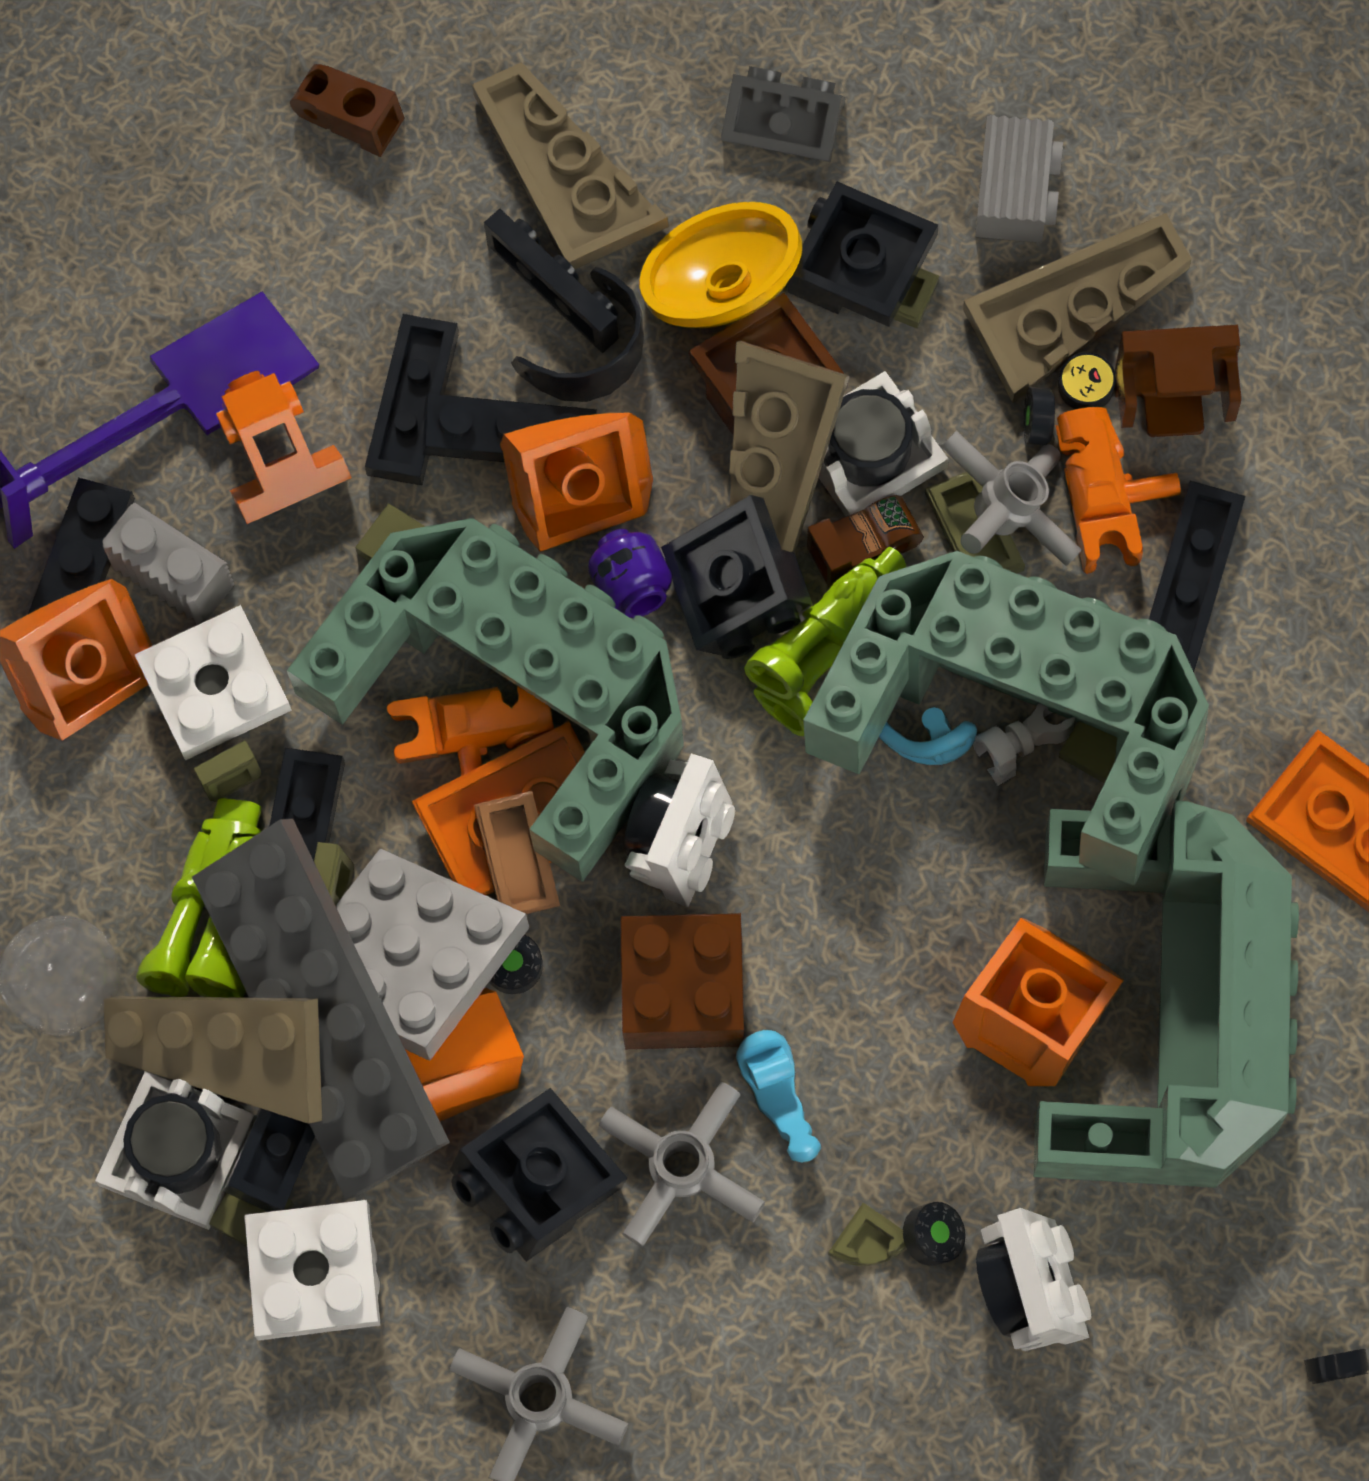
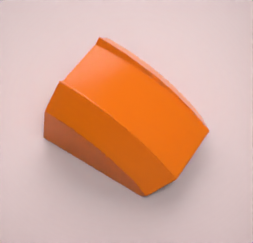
M604 413L560 419L529 426L503 435L500 447L503 451L512 496V506L526 536L540 552L636 519L647 513L653 475L643 420L632 413Z
M113 579L67 595L0 630V663L20 703V709L41 733L61 741L149 685L135 654L152 647V643L127 588Z
M1020 918L964 995L952 1023L967 1048H974L1024 1079L1028 1086H1056L1124 980L1108 966L1046 928Z
M488 988L482 990L430 1061L405 1049L440 1122L518 1089L524 1055L497 992Z

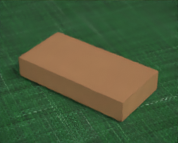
M529 791L475 804L474 810L496 900L526 913V915L559 907L560 903L550 862L533 849L529 829L538 818L533 792Z

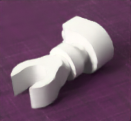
M1039 703L1032 715L1023 724L1019 721L1006 726V733L999 727L993 726L975 737L973 747L979 757L986 751L989 752L994 767L987 770L997 786L1016 776L1017 753L1020 757H1024L1034 751V745L1040 746L1042 744L1064 742L1069 738L1074 729L1075 717L1069 718L1061 724L1052 725L1044 717L1053 712L1048 711L1047 706Z

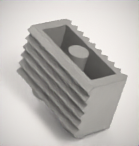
M993 114L987 116L975 237L1042 243L1044 225L1055 226L1059 192L1048 191L1049 175H1060L1063 142L1052 141L1054 122L1049 119L1041 121L1038 118L1030 120L1027 117L1019 119L1006 116L996 117Z
M136 503L128 507L103 539L104 550L114 571H121L123 577L130 576L132 583L139 582L141 589L148 588L150 595L157 594L160 601L166 600L169 607L175 606L177 612H184L187 619L194 618L196 625L209 619L235 585L231 578L232 575L229 574L227 562Z

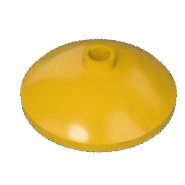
M738 202L709 209L678 225L653 248L641 270L639 279L641 295L654 316L672 325L688 328H710L740 320L768 304L787 285L802 255L800 232L794 220L787 212L771 204Z

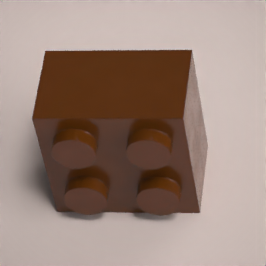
M741 913L621 916L622 1034L625 1050L739 1047L744 1040Z

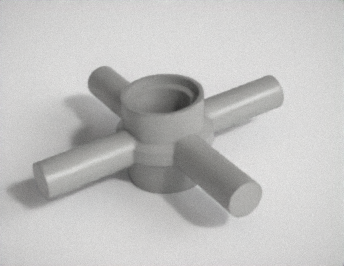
M957 430L941 446L950 457L983 487L974 502V509L978 519L962 535L960 540L962 547L967 552L976 554L980 552L995 534L1010 535L1019 527H1025L1065 566L1070 564L1082 551L1072 539L1040 510V506L1047 500L1049 495V488L1045 477L1061 460V454L1056 447L1049 444L1044 445L1028 463L1014 461L1004 469L998 470Z
M720 1082L689 1131H674L663 1137H660L612 1106L604 1114L599 1127L648 1157L650 1174L655 1183L622 1233L624 1237L640 1247L644 1246L675 1197H689L703 1191L751 1222H754L765 1205L764 1200L714 1170V1155L709 1144L740 1097V1093L733 1087ZM677 1152L691 1153L699 1161L697 1169L685 1177H677L670 1174L665 1168V1163L672 1154Z
M566 1307L542 1362L526 1365L516 1373L461 1348L455 1354L450 1371L505 1395L507 1409L514 1420L488 1477L493 1481H514L536 1432L552 1429L562 1421L616 1446H619L628 1428V1423L573 1399L570 1383L563 1374L589 1318L587 1315ZM539 1382L551 1385L556 1390V1397L548 1409L541 1412H533L522 1405L523 1394L529 1386Z

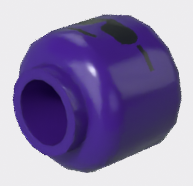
M627 529L612 531L600 539L598 549L589 560L588 573L595 587L610 596L616 604L614 608L629 618H634L636 615H648L661 607L666 601V593L672 584V575L657 542L651 535L642 532L629 533Z

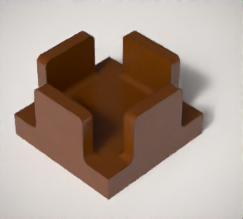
M782 293L756 312L736 321L689 350L690 361L705 381L707 400L733 435V394L736 391L737 363H735L736 342L743 341L844 374L785 293Z
M1238 324L1122 331L1115 365V398L1118 397L1121 428L1133 427L1137 411V396H1140L1144 399L1147 434L1150 437L1202 434L1205 426L1201 396L1211 395L1213 392L1221 391L1224 422L1236 421L1241 405L1238 353L1240 349Z

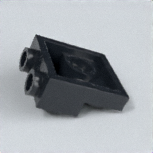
M836 181L828 198L819 197L812 208L807 223V228L811 230L802 245V255L799 264L788 281V293L833 313L839 314L841 308L844 307L890 327L938 236V224Z
M749 495L661 547L666 563L671 571L672 581L697 651L722 655L724 659L741 657L755 648L754 637L765 631L770 634H777L794 628L801 622L798 613L813 605L795 553L781 549L767 506L762 497Z
M551 1088L462 1147L450 1168L454 1175L451 1183L457 1197L468 1207H474L478 1204L493 1221L490 1223V1232L497 1245L507 1253H513L517 1250L526 1262L571 1231L580 1217L619 1191L627 1180L624 1173Z

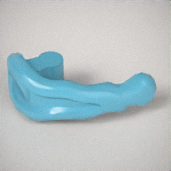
M933 707L927 709L922 715V723L932 740L926 742L909 740L895 731L887 722L879 738L899 755L913 762L926 765H943L955 761L971 748L977 736V728L972 722L964 721L951 731V725L943 711Z
M762 1030L755 1032L741 1042L736 1053L741 1075L751 1086L759 1110L773 1122L780 1136L789 1142L787 1152L791 1160L801 1163L811 1161L821 1150V1144L816 1137L812 1136V1128L805 1121L802 1103L796 1095L795 1063L791 1048L784 1036L776 1031Z

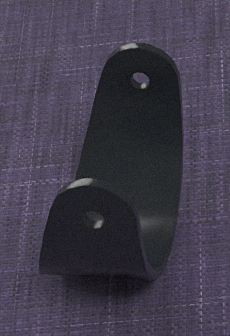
M595 267L590 272L591 279L598 288L624 307L632 316L635 324V332L625 350L608 364L584 373H557L537 366L520 356H516L511 362L515 371L522 378L540 391L562 401L588 402L610 395L630 379L641 360L644 340L642 310L634 291L616 275L599 267Z

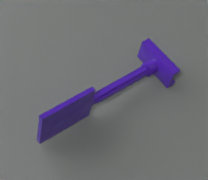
M263 291L150 355V362L168 384V387L36 464L29 462L15 470L0 450V509L3 507L7 538L14 549L33 537L29 502L48 492V486L180 409H186L206 435L213 433L221 428L216 416L217 412L224 410L221 396L225 395L224 391L229 388L228 384L243 375L259 371L260 374L266 377L275 373L280 385L290 381L293 386L319 368V363Z

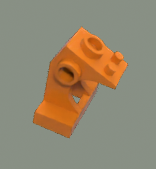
M254 371L228 384L229 388L224 391L225 395L221 396L224 410L217 412L216 416L229 445L238 441L241 442L256 478L230 490L246 524L352 478L344 458L334 445L310 454L295 419V416L304 413L290 381L280 385L275 373L264 377L259 371ZM283 423L294 452L264 464L253 436Z

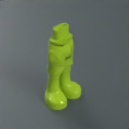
M892 547L886 548L876 560L867 558L839 578L818 603L803 612L804 621L772 644L760 648L747 661L744 667L745 674L757 685L754 689V695L758 702L772 717L792 733L804 736L803 720L813 703L808 693L815 682L833 665L878 577L907 567L903 556Z
M221 798L217 801L213 818L203 821L201 827L203 832L199 831L187 855L181 879L176 883L172 891L171 899L176 905L158 945L146 955L138 968L136 979L144 988L152 992L175 997L188 995L190 987L202 997H245L246 990L211 916L208 919L199 947L190 963V952L194 935L205 906L192 876L261 832L257 828L262 811L260 805L250 801Z

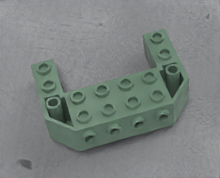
M474 518L390 533L288 668L287 673L295 694L343 725L404 642L425 654L437 636L440 635L589 732L591 745L529 830L535 852L583 882L628 820L634 801L643 784L650 776L656 773L666 776L665 771L670 760H676L684 746L682 719L667 642L663 639V632L655 624L642 616L636 615L632 620L615 609L616 604L612 598L599 588L587 585L584 589L566 578L568 575L566 570L552 558L543 554H539L535 558L519 548L520 543L516 537L497 524H491L488 528Z
M954 551L879 576L803 720L805 752L860 774L899 697L920 705L938 667L1035 706L1039 703L1048 707V711L1065 718L1075 717L1076 722H1083L1117 737L1115 763L1081 831L1079 864L1135 886L1174 802L1182 801L1204 745L1209 704L1177 636L1167 632L1163 626L1149 619L1136 620L1112 611L1107 604L1098 599L1090 597L1081 599L1058 590L1051 582L1035 576L1027 578L1006 570L998 562L986 556L972 557L965 553Z
M1175 801L1171 815H1168L1134 886L1079 864L1081 831L1091 811L1050 809L1045 835L1044 887L1162 893L1157 1108L1040 1101L1035 1117L1033 1177L1216 1188L1278 1132L1287 1114H1294L1297 1087L1296 1078L1289 1077V1055H1295L1297 1020L1290 1018V996H1296L1298 962L1297 960H1291V938H1297L1299 905L1298 902H1291L1292 875L1233 815L1188 801Z

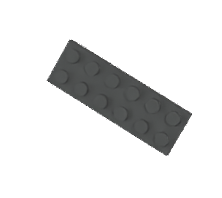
M278 820L192 876L249 998L318 999L322 1121L310 1123V1126L345 1200L362 1195L450 1143L294 820Z

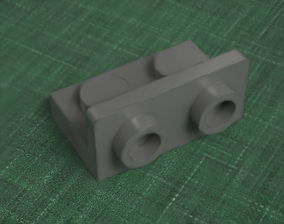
M749 66L747 77L733 74L720 140L831 162L841 108H844L846 97L834 94L836 83L803 77L801 87L780 83L781 72Z

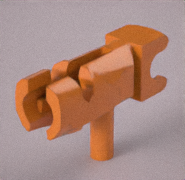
M1087 407L1064 412L1057 417L1058 425L1055 426L1061 452L1065 455L1073 454L1066 461L1064 472L1077 529L1076 542L1082 549L1079 556L1083 572L1089 574L1096 570V562L1100 557L1099 547L1104 544L1116 545L1123 554L1124 562L1129 566H1136L1142 560L1143 546L1136 514H1132L1130 503L1180 495L1181 488L1178 474L1170 473L1133 480L1130 473L1124 474L1120 459L1124 457V449L1106 408Z
M519 686L517 688L518 701L513 705V708L504 703V698L498 687L433 698L422 696L390 702L386 706L387 712L393 720H412L419 726L418 734L413 741L399 744L395 747L394 756L397 763L402 764L438 758L439 755L457 752L461 776L483 765L482 756L488 754V747L505 744L507 748L513 749L520 744L553 730L554 723L551 707Z

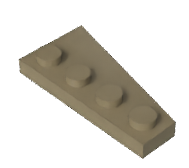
M522 62L472 84L475 99L555 249L575 270L669 227L666 214L656 204L652 205L638 191L637 184L623 169L619 170L601 151L599 143L587 131L583 132L567 115L565 107Z
M1164 213L965 299L963 311L1013 403L1027 393L1029 387L1036 386L1061 367L1070 357L1078 354L1190 269L1192 258L1167 213Z
M738 341L736 342L735 363H737L736 391L733 394L732 416H734L733 450L730 451L729 474H731L730 505L727 508L749 495L764 498L781 549L795 553L850 376Z
M116 996L103 999L105 1053L107 1059L172 1080L181 1079L193 1087L206 1089L215 1094L308 1124L322 1121L318 999Z

